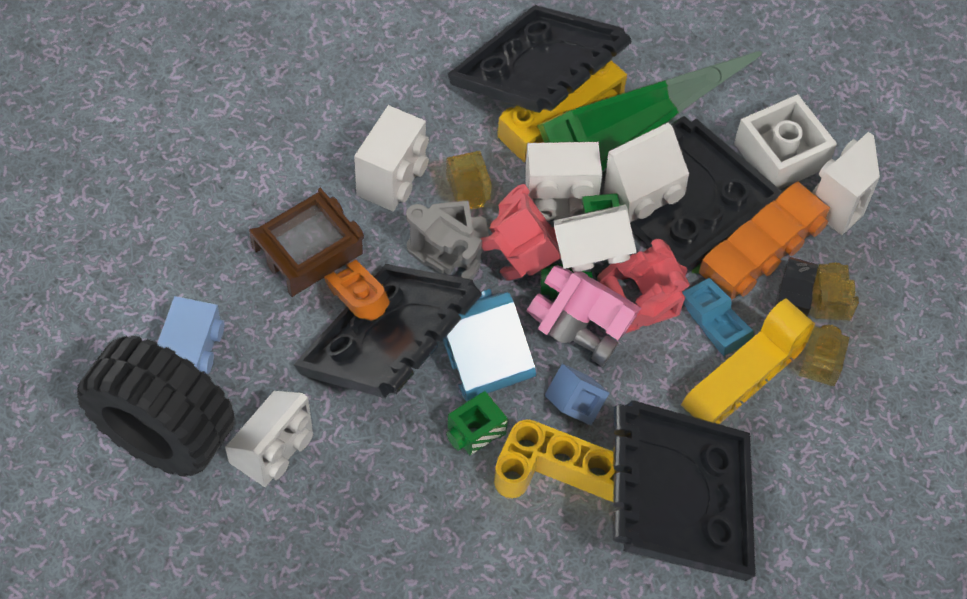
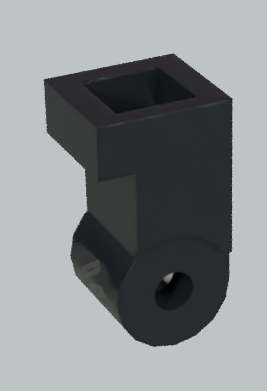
M789 257L781 285L779 286L775 306L783 299H788L808 317L812 304V292L818 264Z

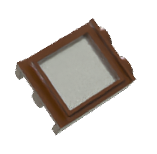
M321 187L316 194L262 226L249 229L252 249L255 252L263 250L266 253L267 265L272 273L276 274L280 271L284 275L287 282V290L291 297L363 254L362 239H364V234L360 226L354 220L350 222L344 215L338 200L335 197L329 198Z

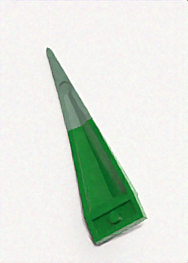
M753 52L574 108L538 124L537 127L544 143L598 142L601 170L603 171L607 168L609 151L662 126L716 86L761 56L762 52Z

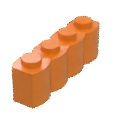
M799 181L792 184L775 201L761 209L752 220L744 223L727 240L712 249L703 258L699 274L705 279L710 278L731 300L738 294L742 297L746 296L756 285V279L762 274L766 276L771 275L780 265L781 258L786 254L789 256L795 255L803 246L805 238L810 234L815 237L823 231L828 224L826 216L830 207Z

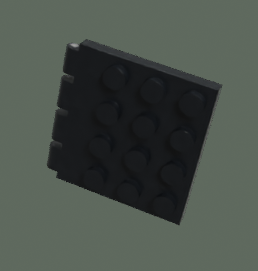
M533 5L450 71L448 77L451 85L538 113L543 109L552 111L569 94H572L590 79L591 75L596 74L609 63L612 57L617 56L629 46L631 38L622 27Z
M682 116L670 125L673 127L689 172L685 195L676 203H667L655 209L648 217L638 218L630 222L631 230L649 247H652L651 242L655 239H661L667 243L679 265L685 266L687 273H689L702 263L703 258L712 249L727 240L744 223L752 220L761 209L775 201L783 192L698 119H694L691 122L688 118ZM606 170L602 172L599 195H604Z
M385 264L374 276L384 287L390 301L389 306L385 309V313L377 319L367 320L356 317L346 307L296 361L294 366L303 376L378 397L386 398L389 393L397 394L414 375L412 368L419 369L438 347L436 341L442 342L460 322L461 316L459 314L466 315L482 296V293L472 279Z
M635 400L630 401L626 405H616L614 407V434L619 437L614 438L613 469L621 473L613 475V506L622 510H615L613 512V540L624 544V552L744 581L755 577L750 433Z

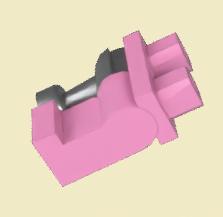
M556 265L552 268L544 282L560 293L555 302L553 303L539 293L532 300L526 311L536 321L541 323L538 327L540 331L546 335L549 334L559 342L567 343L574 341L594 352L592 360L603 367L619 342L609 336H605L602 340L586 328L589 321L595 322L604 328L607 334L619 340L625 335L641 307L593 278L588 277L582 271L573 273Z

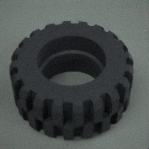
M123 336L109 342L81 379L77 388L80 408L85 410L86 417L96 424V428L102 434H106L112 439L113 443L127 450L128 454L133 457L140 458L147 465L154 468L158 467L169 474L177 473L178 476L186 477L202 472L223 444L234 425L232 404L229 399L224 397L225 392L220 386L215 385L211 381L212 378L197 369L194 366L195 364L187 358L183 359L177 355L176 351L168 347L159 346L157 342L150 339L142 340L139 336Z

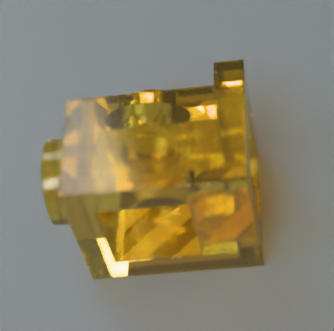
M481 151L447 157L446 178L450 184L455 202L469 201L470 209H478L487 200H491L492 183Z
M835 262L819 264L813 287L815 319H852L859 304V297L855 296V281L849 279L848 265Z
M823 325L820 328L814 326L805 349L798 376L834 387L843 369L850 337L842 335V331L833 325Z

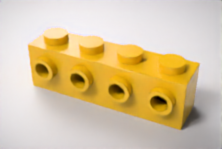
M611 60L596 74L591 75L590 79L577 90L569 94L552 111L543 109L538 113L519 106L509 107L499 117L497 137L525 163L527 143H544L537 127L538 124L565 111L624 93L627 74Z

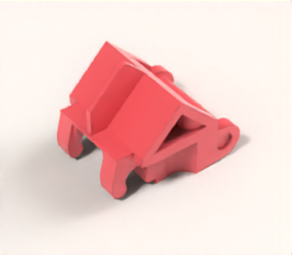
M525 184L515 187L498 204V217L492 221L489 227L493 234L480 238L483 251L501 250L510 262L511 266H505L500 270L502 276L508 281L522 278L526 273L532 276L561 258L555 229L551 227L528 195L530 190Z
M661 239L653 240L651 242L652 247L644 252L639 251L636 254H632L630 259L623 263L610 264L597 276L598 282L624 298L626 296L618 282L619 279L632 278L638 285L642 295L636 299L635 303L641 307V310L626 333L637 330L642 326H649L680 315L685 300L682 291L690 286L685 277L687 268L679 265L669 245Z

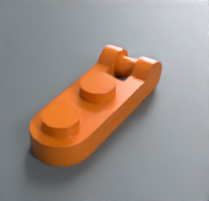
M356 259L346 264L347 268L337 274L332 272L324 277L333 295H337L358 318L367 320L377 319L385 313V309L389 306L390 301L384 287Z

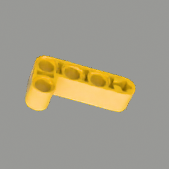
M783 299L767 315L761 331L696 385L684 398L681 406L692 417L721 424L742 405L740 401L745 403L768 383L765 381L766 379L770 381L792 362L790 358L794 360L800 355L808 343L815 323L788 299Z
M527 419L517 422L511 429L496 462L494 484L496 490L502 496L517 498L525 493L536 471L613 502V475L621 472L613 469V451L534 420ZM521 440H530L535 445L532 447H524L520 445L518 442ZM566 454L570 457V460L559 461L554 455ZM601 468L607 474L602 476L595 475L590 469ZM513 471L521 477L512 480L506 478L503 474Z

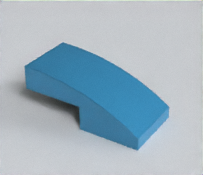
M710 278L682 292L685 296L683 304L723 356L737 350L753 338L754 330L731 309V298Z

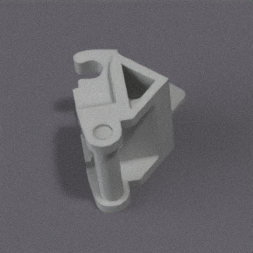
M469 201L432 204L429 209L420 204L411 205L406 211V219L410 224V239L407 241V251L423 265L430 266L441 274L445 272L450 275L454 268L463 267L466 271L461 274V278L473 280L481 266V253L483 249L480 238L489 236L486 219L482 216L471 217Z

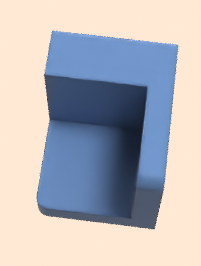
M562 363L547 389L545 397L562 413L592 425L610 393L592 377Z

